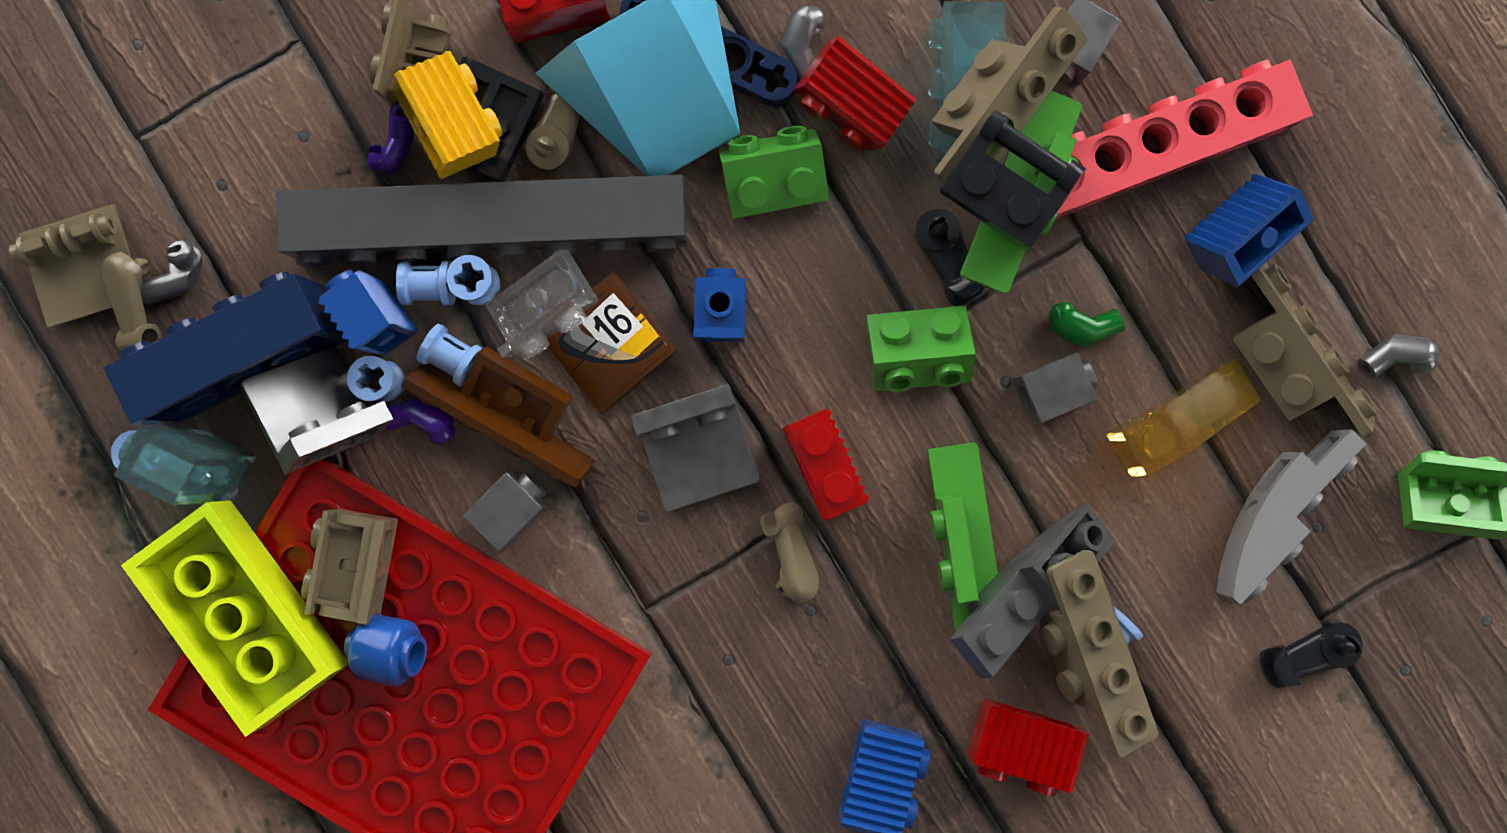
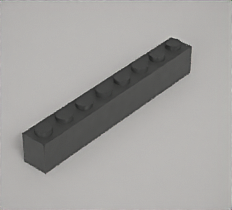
M683 175L276 191L278 252L296 259V265L325 266L327 265L328 257H346V263L374 264L377 263L378 255H396V261L424 262L427 261V253H446V259L455 260L463 255L477 256V251H496V257L523 258L527 256V249H546V255L572 256L577 254L576 247H596V253L621 254L627 252L626 245H646V251L671 252L676 250V243H687L685 183Z

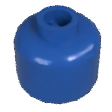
M374 614L367 625L358 624L356 628H353L348 633L344 644V653L348 658L349 668L356 678L389 686H400L407 682L410 677L416 676L422 669L427 655V644L414 622Z

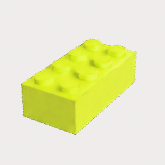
M231 500L206 502L121 565L245 737L270 724L349 665L346 657L314 614H304L305 601Z

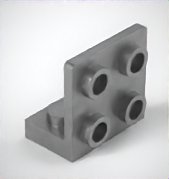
M334 348L320 351L244 379L240 385L285 475L377 437L393 420L384 401L366 407L365 403L350 391L347 384V371Z
M729 384L631 415L636 435L642 438L665 510L671 511L759 481V474Z

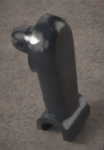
M932 209L921 215L916 223V239L944 281L943 290L948 302L951 305L959 306L977 299L983 293L985 287L960 276L968 249L961 234L958 219L945 209Z
M1342 622L1326 624L1287 647L1279 645L1263 650L1260 653L1261 668L1265 678L1273 687L1301 685L1299 680L1301 678L1336 668L1350 667L1355 664L1362 654V639L1358 631L1350 624Z

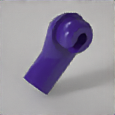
M399 104L393 105L389 110L387 147L379 144H372L369 147L367 167L371 171H384L385 175L397 172L414 142L413 127Z
M417 398L387 405L393 417V420L386 426L388 430L414 424L425 433H428L429 440L434 444L447 443L455 435V428L452 425L454 419L451 415L437 407L426 405Z

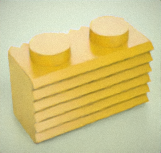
M445 51L442 55L426 59L423 63L418 62L414 66L398 70L394 74L393 80L394 96L398 99L400 107L403 108L405 116H407L409 123L412 125L414 132L417 134L419 141L422 143L441 179L496 156L500 142L499 137L502 136V129L495 113L490 108L483 110L474 95L478 92V87L473 73L465 63L458 66L451 51Z

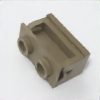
M344 509L323 510L322 518L316 520L311 533V547L316 549L313 569L307 570L302 583L301 596L302 599L307 600L304 614L310 615L319 612L321 616L364 625L369 623L374 614L381 615L398 519Z

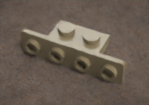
M1054 7L1026 46L991 39L987 46L977 54L973 65L956 88L947 95L942 107L931 120L941 133L957 138L934 170L935 177L942 184L975 140L994 110H998L1009 118L1008 124L1021 132L1086 44V35L1065 8ZM995 142L987 154L999 162L1007 149Z
M1265 263L1251 276L1275 311L1237 333L1232 340L1288 421L1335 397L1363 437L1373 433L1375 425L1373 416L1377 415L1378 411L1372 399L1363 388L1355 391L1345 377V374L1349 372L1346 362L1333 346L1329 349L1324 347L1316 335L1320 331L1317 320L1305 305L1299 308L1295 305L1287 291L1292 289V286L1277 264L1269 267Z
M1082 550L1048 568L1047 575L1059 607L1049 608L1039 621L1041 626L1039 635L1044 647L1051 653L1058 672L1056 681L1061 693L1068 699V702L1097 710L1112 753L1119 757H1124L1157 738L1158 729L1094 552Z

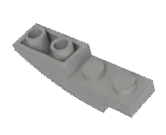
M1331 430L1307 456L1303 452H1282L1263 474L1241 509L1226 543L1216 593L1223 600L1239 605L1244 601L1250 602L1254 600L1267 587L1268 581L1266 578L1278 565L1284 566L1301 552L1303 545L1300 542L1311 531L1297 516L1309 513L1321 502L1323 494L1320 492L1332 479L1342 478L1355 467L1358 462L1355 455L1366 445L1353 430Z

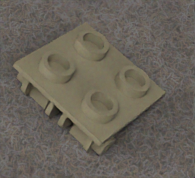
M393 0L392 4L387 3L385 5L381 19V30L385 35L381 54L376 53L370 66V82L373 84V90L390 107L399 104L398 99L395 98L393 93L394 74L398 70L414 66L415 62L423 63L426 59H432L436 56L435 54L442 55L447 50L451 30L447 28V18L436 14H428L427 21H424L410 0Z
M115 204L19 233L16 243L9 246V253L13 261L17 264L25 263L29 267L44 320L49 329L113 309L102 280L103 262L108 256L116 252H123L132 259Z

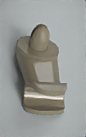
M549 87L548 94H551V97L534 130L528 135L525 145L527 157L532 164L546 170L559 168L569 158L580 114Z
M116 252L108 256L103 262L101 272L106 292L120 328L115 340L119 350L142 342V340L149 341L151 344L162 338L157 325L147 323L141 296L143 288L142 278L149 274L151 266L142 269L140 266L148 263L146 259H131L123 252Z
M785 503L779 506L775 512L764 514L760 518V524L765 536H774L781 564L780 580L775 585V590L782 587L784 591L778 594L780 597H789L793 602L805 604L811 601L818 592L819 575L799 527L803 520L802 507L796 503Z

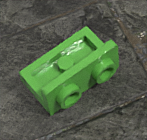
M790 126L779 130L777 136L758 139L754 135H744L733 138L728 142V145L718 148L732 219L830 200L822 144L815 129L807 130L804 126Z
M966 305L867 315L866 328L873 366L872 384L874 391L904 392L911 388L929 386L949 388L972 381L976 353Z
M1435 450L1419 454L1398 473L1404 528L1505 540L1507 538V463L1499 462L1498 459L1493 457H1477L1473 459L1449 456L1447 452Z

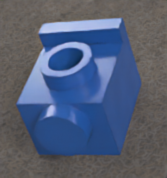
M709 268L706 269V278H695L693 330L695 341L745 342L746 280L745 278H736L735 269ZM722 294L729 299L730 304L725 311L716 312L710 307V301L715 295Z

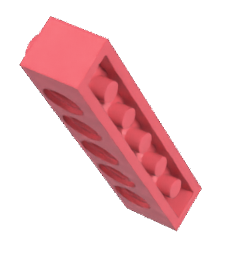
M1269 59L1258 62L1240 71L1241 79L1225 84L1223 77L1214 79L1193 90L1195 96L1182 102L1178 101L1176 95L1170 96L1150 105L1147 108L1149 114L1132 120L1130 113L1118 116L1102 124L1103 132L1086 138L1083 131L1072 134L1071 137L1077 139L1071 156L1077 158V163L1085 167L1086 171L1058 210L1056 219L1284 132L1312 117V111L1291 59L1275 66L1271 65ZM1236 98H1242L1250 104L1252 109L1251 117H1246L1239 112L1236 106ZM1190 115L1197 116L1203 120L1206 126L1205 136L1199 135L1191 129L1189 124ZM1143 133H1150L1159 140L1161 146L1159 154L1151 153L1144 147L1142 142ZM1096 151H1105L1113 157L1115 162L1113 172L1104 171L1097 165L1095 160Z

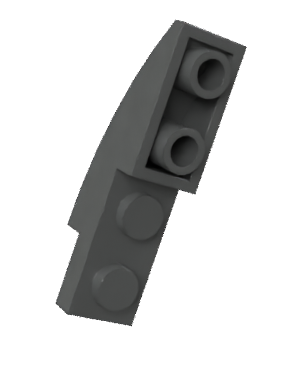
M1087 502L1079 504L1038 536L978 594L979 600L972 601L967 606L971 615L954 633L950 641L981 679L994 677L1049 608L1059 607L1047 575L1048 568L1082 550L1093 551L1098 563L1116 541Z

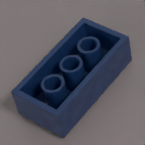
M280 272L262 280L259 283L261 289L244 298L242 295H234L217 302L212 307L214 313L198 321L195 318L179 321L165 330L167 336L151 344L149 341H143L121 350L118 353L120 359L103 367L130 424L175 427L243 393L240 385L244 379L320 351L334 348L348 341L342 339L343 332L336 330L337 323L330 321L331 315L324 313L325 306L318 304L319 297L327 292L325 286L294 273L290 275L289 272Z

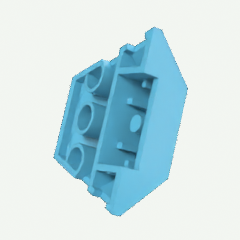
M646 0L573 41L535 73L646 176L669 175L740 135L716 0Z

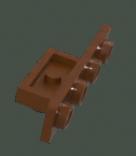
M487 346L478 352L462 387L453 383L452 376L430 363L427 365L421 364L404 378L402 387L415 394L419 401L441 409L458 419L465 428L474 432H480L501 444L503 449L509 454L523 457L537 465L556 481L576 487L591 470L595 462L590 456L554 436L573 396Z

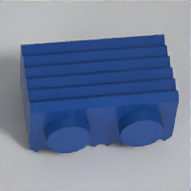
M1253 174L1251 181L1245 180L1244 187H1238L1233 194H1230L1229 200H1223L1221 207H1216L1214 213H1208L1207 220H1201L1197 226H1193L1192 233H1186L1184 240L1198 267L1203 272L1206 271L1210 276L1213 274L1223 282L1226 280L1230 285L1233 284L1238 288L1309 225L1314 218L1301 189L1259 174Z
M348 270L335 276L326 284L327 292L319 297L318 304L325 306L324 313L330 314V321L337 323L336 330L343 332L342 339L349 340V348L384 356L419 331L386 282L367 275V273L361 272V270L355 273L352 270Z
M867 719L861 720L838 813L840 827L864 833H902L904 828L912 829L918 807V799L912 797V791L916 778L922 780L925 778L930 759V750L924 748L925 741L920 733Z

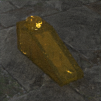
M1233 358L1109 431L1106 435L1131 476L1149 477L1194 450L1259 403L1261 399L1237 359Z

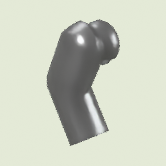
M802 5L795 9L790 15L781 41L788 61L792 63L796 70L798 82L815 60L809 47L814 34H817L825 25V16L822 10L816 6L808 7Z
M184 240L173 242L168 247L167 260L170 263L166 273L143 280L141 296L142 301L146 305L186 294L192 289L203 265L202 256L196 247H193L188 241Z
M1394 334L1359 358L1358 365L1372 379L1377 378L1397 362L1410 364L1411 369L1418 370L1419 373H1427L1438 366L1439 349L1428 338Z

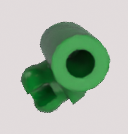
M1060 302L1054 305L1049 312V320L1057 336L1077 346L1086 347L1125 331L1122 316L1115 308L1091 318L1075 310L1073 304Z

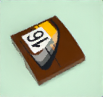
M614 271L576 302L540 336V339L601 414H604L641 384L640 382L678 352Z

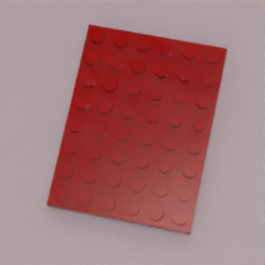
M327 458L291 472L256 529L255 534L301 596L304 576L308 569H313L316 549L311 547L312 529L316 520L322 518L323 510L344 509L398 519L381 615L409 620L417 625L421 636L424 637L427 644V655L422 669L416 676L410 677L402 685L389 686L356 678L348 665L270 724L245 737L191 661L182 652L148 711L351 833H546L652 652ZM319 612L313 613L345 656L344 644L346 637L359 623L321 616Z

